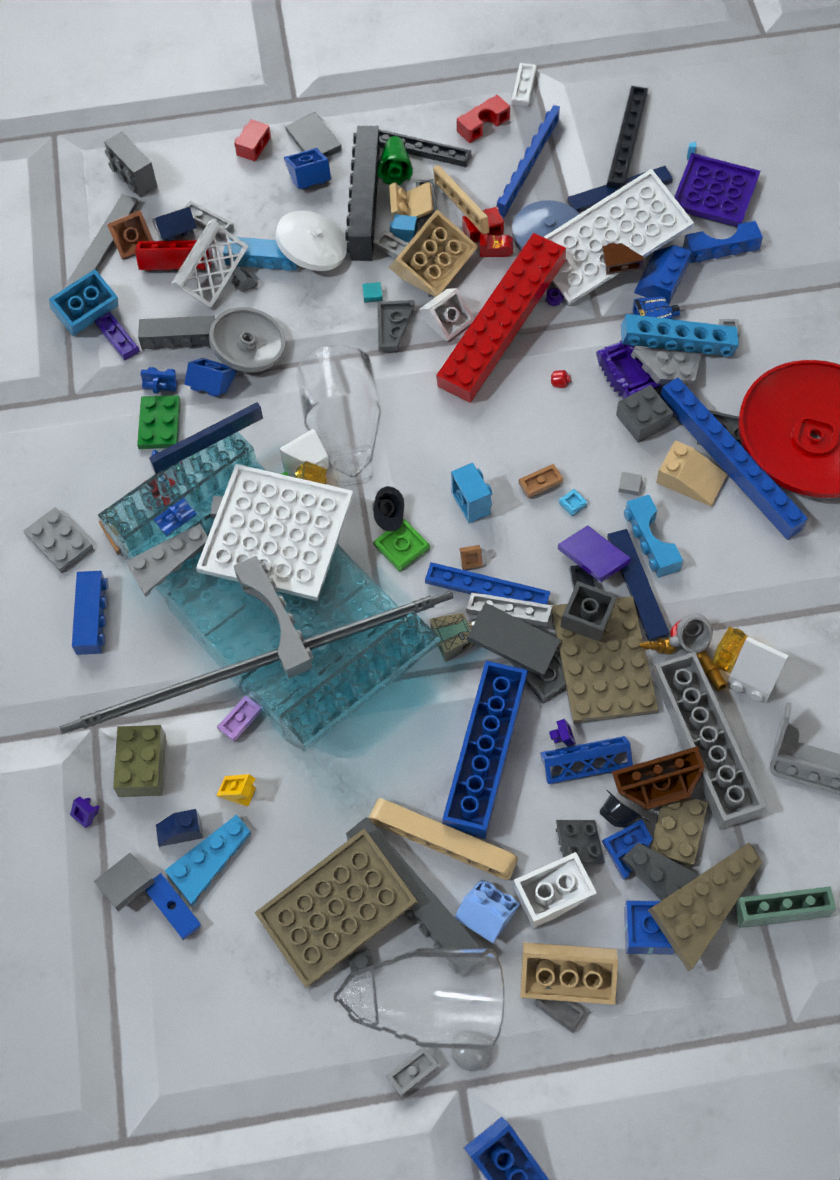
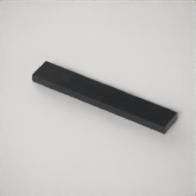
M379 129L380 148H384L388 138L397 136L403 140L407 153L410 155L462 167L467 166L471 157V150Z

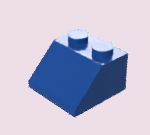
M317 148L284 157L292 182L298 189H307L310 185L324 184L326 181L331 180L329 161Z
M206 358L188 362L184 385L190 386L191 390L207 391L208 395L218 397L227 392L237 370Z

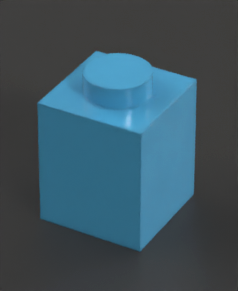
M395 214L394 222L391 221L390 232L397 238L410 242L417 233V217Z

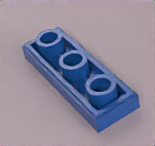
M162 873L153 878L155 882L145 891L179 936L185 940L202 925ZM171 905H176L174 909H169Z

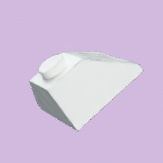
M314 429L280 448L283 469L287 473L314 476L324 472L329 467L328 455Z

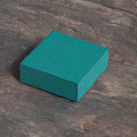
M381 282L362 284L364 302L383 301Z

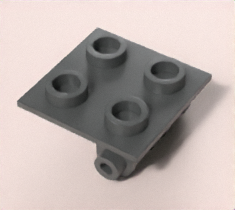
M556 820L557 828L555 830L558 833V844L561 845L559 849L563 852V858L576 852L581 863H604L595 820Z

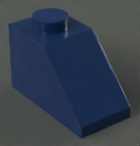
M197 809L173 813L156 824L159 847L203 838L201 820Z

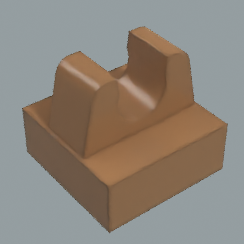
M480 545L459 548L463 570L483 566Z

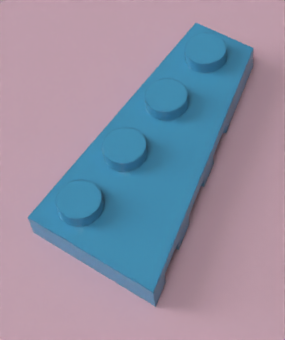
M235 815L169 866L165 872L193 906L200 894L209 887L212 879L218 872H221L225 867V863L237 852L251 832L242 820Z

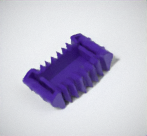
M622 340L613 345L605 346L603 349L596 351L598 365L602 366L601 371H604V376H607L606 382H611L610 387H614V392L619 391L618 397L623 396L624 399L649 385L654 389L661 387L662 384H657L651 378V375L645 372L642 368L643 363L638 358H632L631 354L635 346L622 344Z

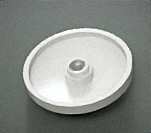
M310 211L290 212L281 218L276 228L275 238L279 249L289 260L303 268L315 271L331 270L342 263L347 253V241L341 229L330 219L318 213Z

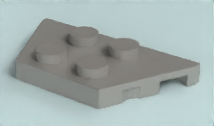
M634 349L631 354L633 359L638 358L643 363L642 368L651 375V378L657 384L666 385L678 377L686 386L694 384L701 357L700 353Z

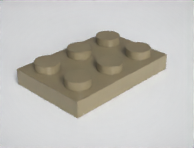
M686 798L660 806L650 849L676 863L693 867L708 802Z

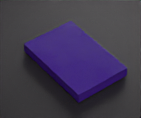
M588 525L558 544L559 551L600 583L630 564L631 561L629 556Z

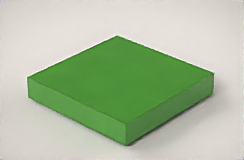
M403 519L402 525L398 530L393 532L387 531L373 541V545L399 572L430 549V544L405 519Z

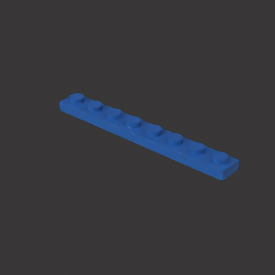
M553 105L551 110L547 111L545 121L540 124L537 135L533 136L531 146L526 148L524 158L520 159L517 171L512 173L511 182L506 184L503 196L498 198L496 207H498L502 217H505L559 121L560 106Z

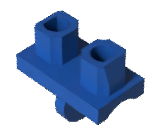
M149 367L147 370H141L142 389H153L154 394H159L160 390H177L176 372L174 369L158 371L154 367Z
M182 498L157 516L154 522L168 536L195 517L197 513L190 507L185 498Z

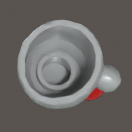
M698 613L684 616L670 631L672 637L670 645L673 647L681 646L692 653H699L705 650L712 640L713 630L710 622L705 616Z

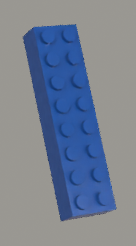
M485 661L442 818V824L468 835L486 839L527 681L528 670Z

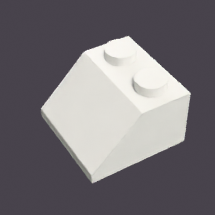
M458 288L444 290L419 309L428 326L446 341H449L475 319Z

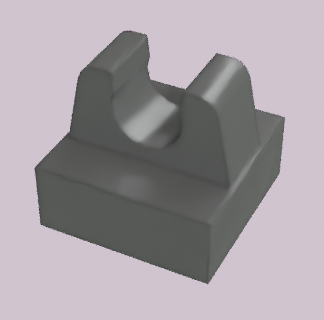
M237 267L233 271L235 276L232 284L238 286L240 283V286L237 288L239 291L244 292L249 287L253 289L258 284L243 269Z

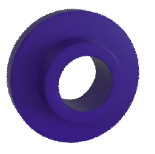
M553 288L547 291L546 301L550 306H558L564 300V296L558 289Z

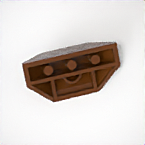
M698 746L612 771L618 794L649 810L690 798L705 766Z

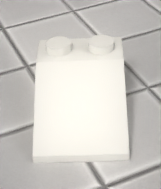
M747 637L728 679V686L736 692L750 695L756 701L766 703L788 655Z
M576 852L515 879L513 885L533 929L559 917L597 894Z

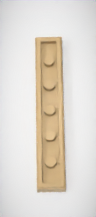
M439 165L433 167L434 181L481 233H489L487 215Z

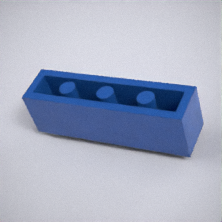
M101 570L81 571L76 574L72 648L76 655L101 654L102 646H105L103 627H106L104 609L107 608L105 590H108V579L104 578Z

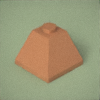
M141 211L133 212L107 224L121 259L135 254L138 241H153Z

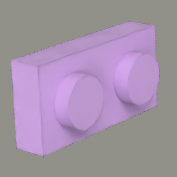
M245 695L217 728L235 742L263 711L262 707Z

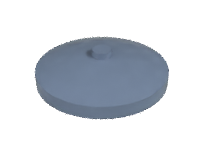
M544 200L531 203L520 210L514 219L512 227L514 243L521 251L533 233L544 237L578 216L579 213L573 207L559 201Z

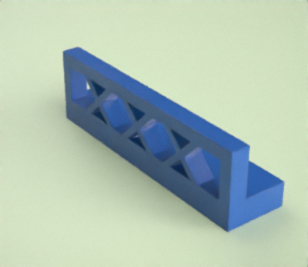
M625 736L540 752L548 784L612 772L633 765L630 742ZM626 752L627 762L618 764L613 761L618 753ZM598 757H603L607 760L602 767L596 768L592 765ZM577 761H581L584 764H586L583 767V769L578 772H575L572 769H570L572 765ZM560 765L564 768L560 775L551 777L550 767Z

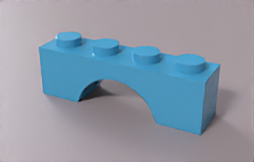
M648 494L627 501L624 517L627 522L630 521L633 535L639 539L641 551L649 559L650 569L652 572L655 571L657 577L660 578L680 571L683 559L675 543L662 542L651 533L649 526L656 519L657 508Z

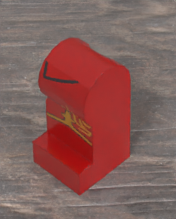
M480 232V257L511 256L513 254V238L509 235H502L500 237L488 236V233L483 234Z

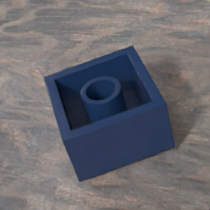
M190 207L152 219L159 241L177 239L176 235L179 234L182 237L193 234V230L197 228Z

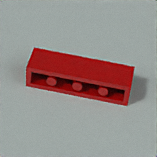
M197 240L138 241L135 249L138 270L170 271L172 269H180ZM212 248L206 250L207 260L213 259ZM213 261L208 262L209 269H211ZM205 263L198 264L196 269L206 270Z

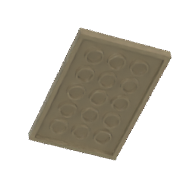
M633 596L616 599L614 609L600 642L561 628L562 616L567 604L552 605L553 612L551 616L555 636L561 640L558 645V651L562 663L573 724L657 714L658 705L644 648L639 646L643 639Z
M362 829L262 906L255 914L304 987L308 989L415 906L418 900L369 833Z

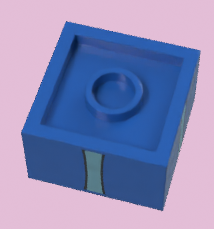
M626 901L624 906L626 954L673 955V947L648 911V909L660 901Z

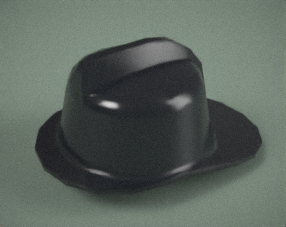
M386 486L381 488L376 494L373 503L374 519L377 525L385 531L393 532L398 530L403 522L404 498L398 489Z
M606 790L610 795L600 809V814L611 825L620 828L627 827L638 818L651 823L639 813L622 804L611 792Z

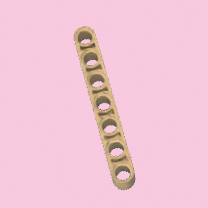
M377 799L368 817L378 827L504 880H510L518 862V857L511 852L385 799Z

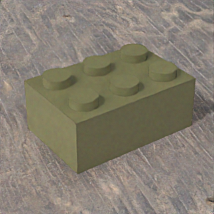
M161 725L117 726L113 789L118 797L162 796L165 733Z

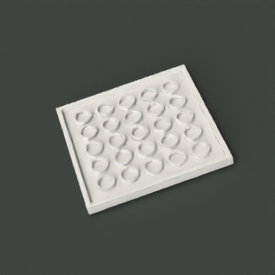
M236 464L196 567L197 572L239 582L233 566L257 556L260 563L264 561L269 572L267 576L269 579L273 578L277 586L276 591L318 601L353 498V491Z

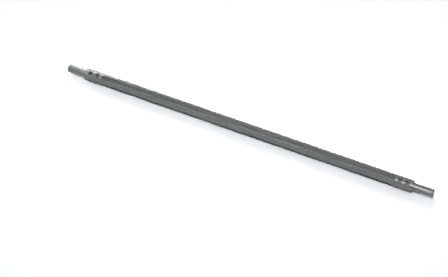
M450 590L433 597L429 595L411 603L304 639L302 643L305 648L309 647L312 650L429 608H434L436 604L453 599V593ZM278 649L81 716L79 720L59 726L62 734L82 727L86 729L279 661Z

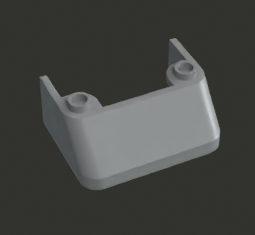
M787 702L770 760L771 773L779 778L840 795V754L799 743V729L795 725L788 723L791 703Z

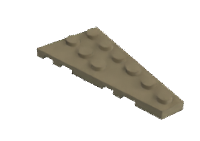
M747 843L648 909L688 971L694 968L762 863V860L750 843Z

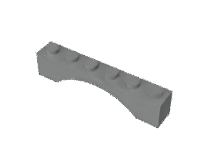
M254 556L234 565L235 575L244 593L262 601L271 609L279 622L281 636L277 653L288 679L311 669V660L314 659L309 647H304L302 643L304 638L301 631L295 630L293 626L295 621L290 612L286 613L284 609L286 603L282 595L277 596L275 592L277 586L273 578H268L267 573L269 572L264 561L260 563L258 557Z

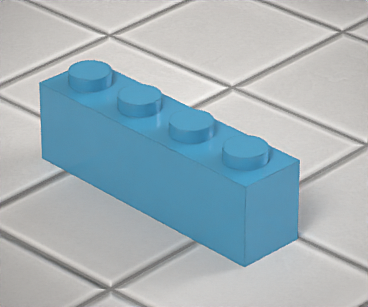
M237 237L248 245L237 266L297 271L298 265L282 253L276 240ZM236 243L230 244L232 255L239 254L242 247ZM227 245L224 246L223 256H229ZM230 258L224 259L225 265L231 266Z

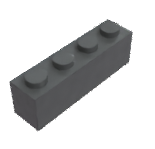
M193 316L139 319L138 339L141 349L210 346L209 332L215 317Z

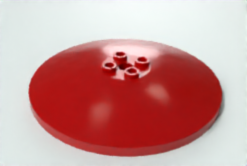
M799 360L784 363L768 370L751 385L740 407L738 429L744 449L756 464L781 487L810 497H840V364L821 360ZM815 433L820 438L814 439L810 436V434Z

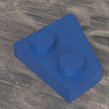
M641 819L602 840L623 880L629 876L632 870L621 859L635 844L640 843L648 847L653 838Z

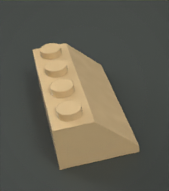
M523 942L520 998L615 1005L618 969L617 949Z

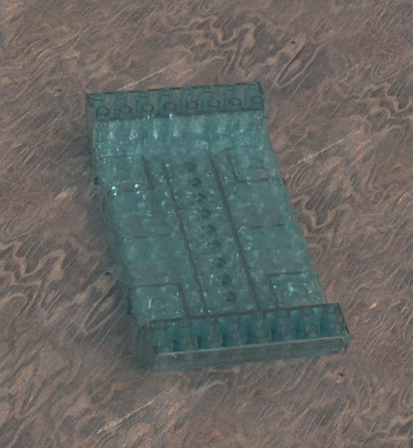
M236 432L153 475L99 513L98 517L106 532L127 561L199 523L207 536H209L215 517H211L210 514L213 496H224L235 465L238 464L260 470L265 469L257 462L254 447L239 432ZM185 498L197 515L166 536L154 522V519L166 511L168 507ZM338 544L336 545L318 601L275 591L277 596L282 595L283 599L287 601L286 607H284L286 613L290 612L291 614L300 615L299 620L295 621L293 625L295 630H300L301 633L306 628L314 630L311 635H304L302 633L304 639L399 607ZM203 549L191 560L185 561L178 571L172 572L166 577V581L160 586L157 585L155 587L164 597L169 611L220 668L279 648L281 629L271 609L254 596L244 593L239 582L197 572L196 567ZM412 611L404 618L329 643L323 650L312 649L311 652L314 658L311 660L312 668L288 679L280 661L231 677L230 679L244 695L249 693L269 716L271 725L284 740L306 752L434 650L442 639Z

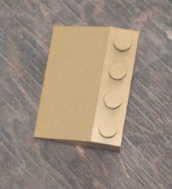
M436 210L388 268L402 280L436 297L445 289L478 246L440 211Z

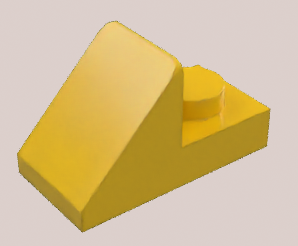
M250 774L224 776L216 796L237 804L249 806L256 787L253 785L256 778Z

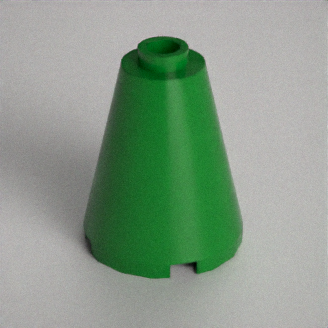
M397 136L387 139L377 167L379 178L381 177L383 182L389 185L395 182L397 185H402L407 179L409 181L413 174V166L404 142Z

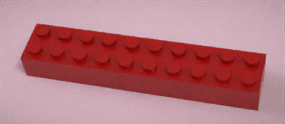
M533 233L437 373V386L469 403L472 402L565 263L566 247Z

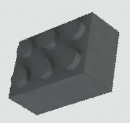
M122 131L104 141L105 153L110 161L108 163L110 169L118 173L121 181L126 182L133 193L136 192L141 198L158 187L152 162Z

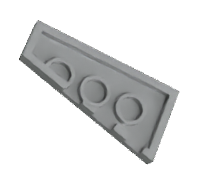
M200 523L126 561L127 567L145 597L151 593L153 588L165 582V578L172 572L178 571L185 561L191 560L204 549L208 536Z

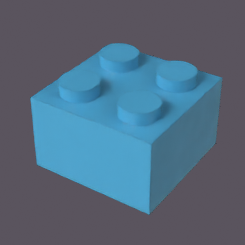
M473 462L451 471V493L468 523L490 515L492 506L491 495H493L490 485L485 484L483 480L484 477L479 468L476 469Z

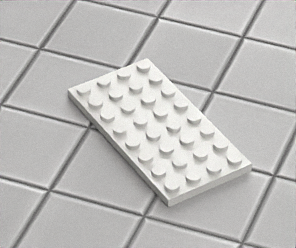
M650 169L544 236V238L566 247V261L552 283L562 293L566 302L571 305L619 274L606 275L602 246H606L609 243H622L645 258L692 228L694 222L655 172Z

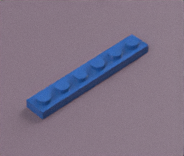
M430 562L425 578L426 584L470 595L471 592L546 605L550 597V591L433 562Z

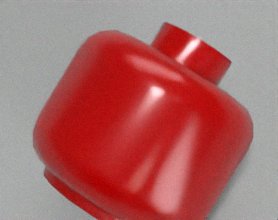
M556 370L551 374V384L553 387L566 388L568 383H571V376L568 375L566 370Z

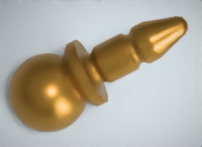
M671 638L658 639L657 642L646 641L639 644L641 648L646 650H656L658 653L671 655L677 650V647L670 645Z

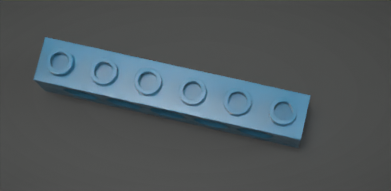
M626 314L621 324L622 344L695 352L706 355L712 354L724 357H732L739 346L737 327L632 314Z

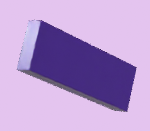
M111 312L94 320L95 325L124 361L140 352L137 344Z

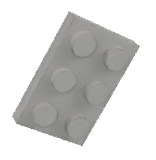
M56 507L23 530L25 535L61 573L93 549L92 544Z

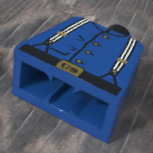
M664 297L634 299L632 312L634 315L672 319L680 315V308L678 305L668 306Z

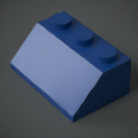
M676 245L656 250L634 293L646 298L664 297L669 305L689 266L692 251Z

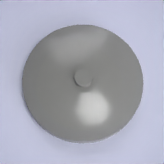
M238 307L226 310L214 319L209 332V344L215 356L225 365L243 372H259L271 368L281 359L285 348V335L281 326L270 315L257 309Z

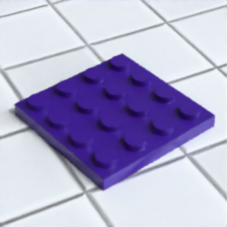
M691 153L674 198L687 214L738 227V224H741L744 220L761 171Z

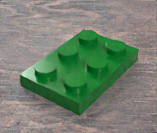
M179 395L141 396L138 449H162L178 443Z

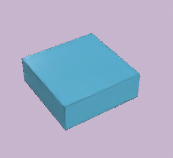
M573 489L559 499V504L573 516L587 506V501Z

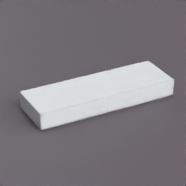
M520 63L511 105L529 106L537 65Z

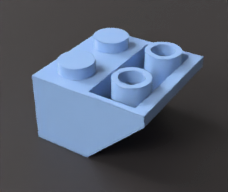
M481 880L464 897L455 918L494 943L508 925L520 903L515 901L512 896L496 889L493 884Z

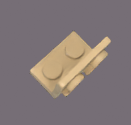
M396 182L389 185L391 214L394 217L395 214L416 216L418 219L433 212L430 182L407 192L400 188Z

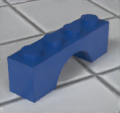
M751 221L738 224L736 233L726 239L712 238L703 231L686 234L683 248L692 251L689 263L702 262L704 260L718 259L724 256L759 250L763 236L757 222Z

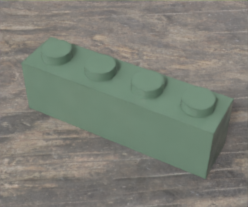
M831 886L740 897L734 905L739 928L830 917L836 910Z

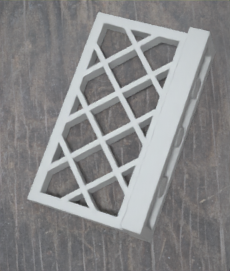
M214 219L209 221L171 284L176 288L179 287L208 308H211L247 250L248 245L219 226V223ZM218 231L224 234L226 243L217 244L215 236ZM236 243L242 247L239 254L232 255L230 244ZM227 245L229 256L220 257L218 246ZM214 247L216 258L207 260L206 250ZM230 258V269L223 270L221 259ZM217 260L219 271L210 273L208 262ZM205 263L207 274L198 275L197 265ZM220 274L221 284L213 286L211 275ZM208 276L210 287L201 288L199 277ZM195 278L198 289L190 290L185 285L189 279ZM211 289L212 298L210 302L203 299V290Z

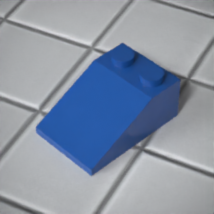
M502 1116L464 1147V1150L486 1180H549L514 1129Z

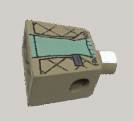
M463 613L430 619V629L445 662L474 646L473 642L467 640V636L475 621L468 623Z

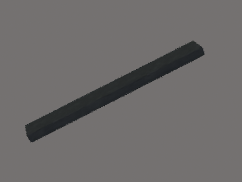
M631 86L606 187L620 189L626 184L648 88Z

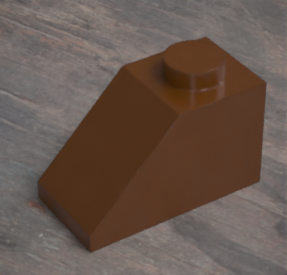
M609 243L606 246H602L606 275L643 269V256L624 244Z

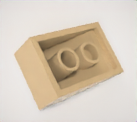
M675 440L659 469L656 483L708 506H712L728 474L696 449Z

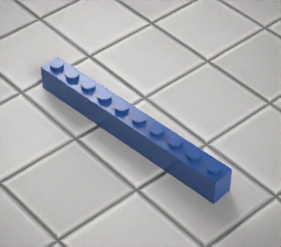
M678 377L663 386L660 397L671 409L673 415L787 540L802 531L808 518L770 476L756 464L747 451Z

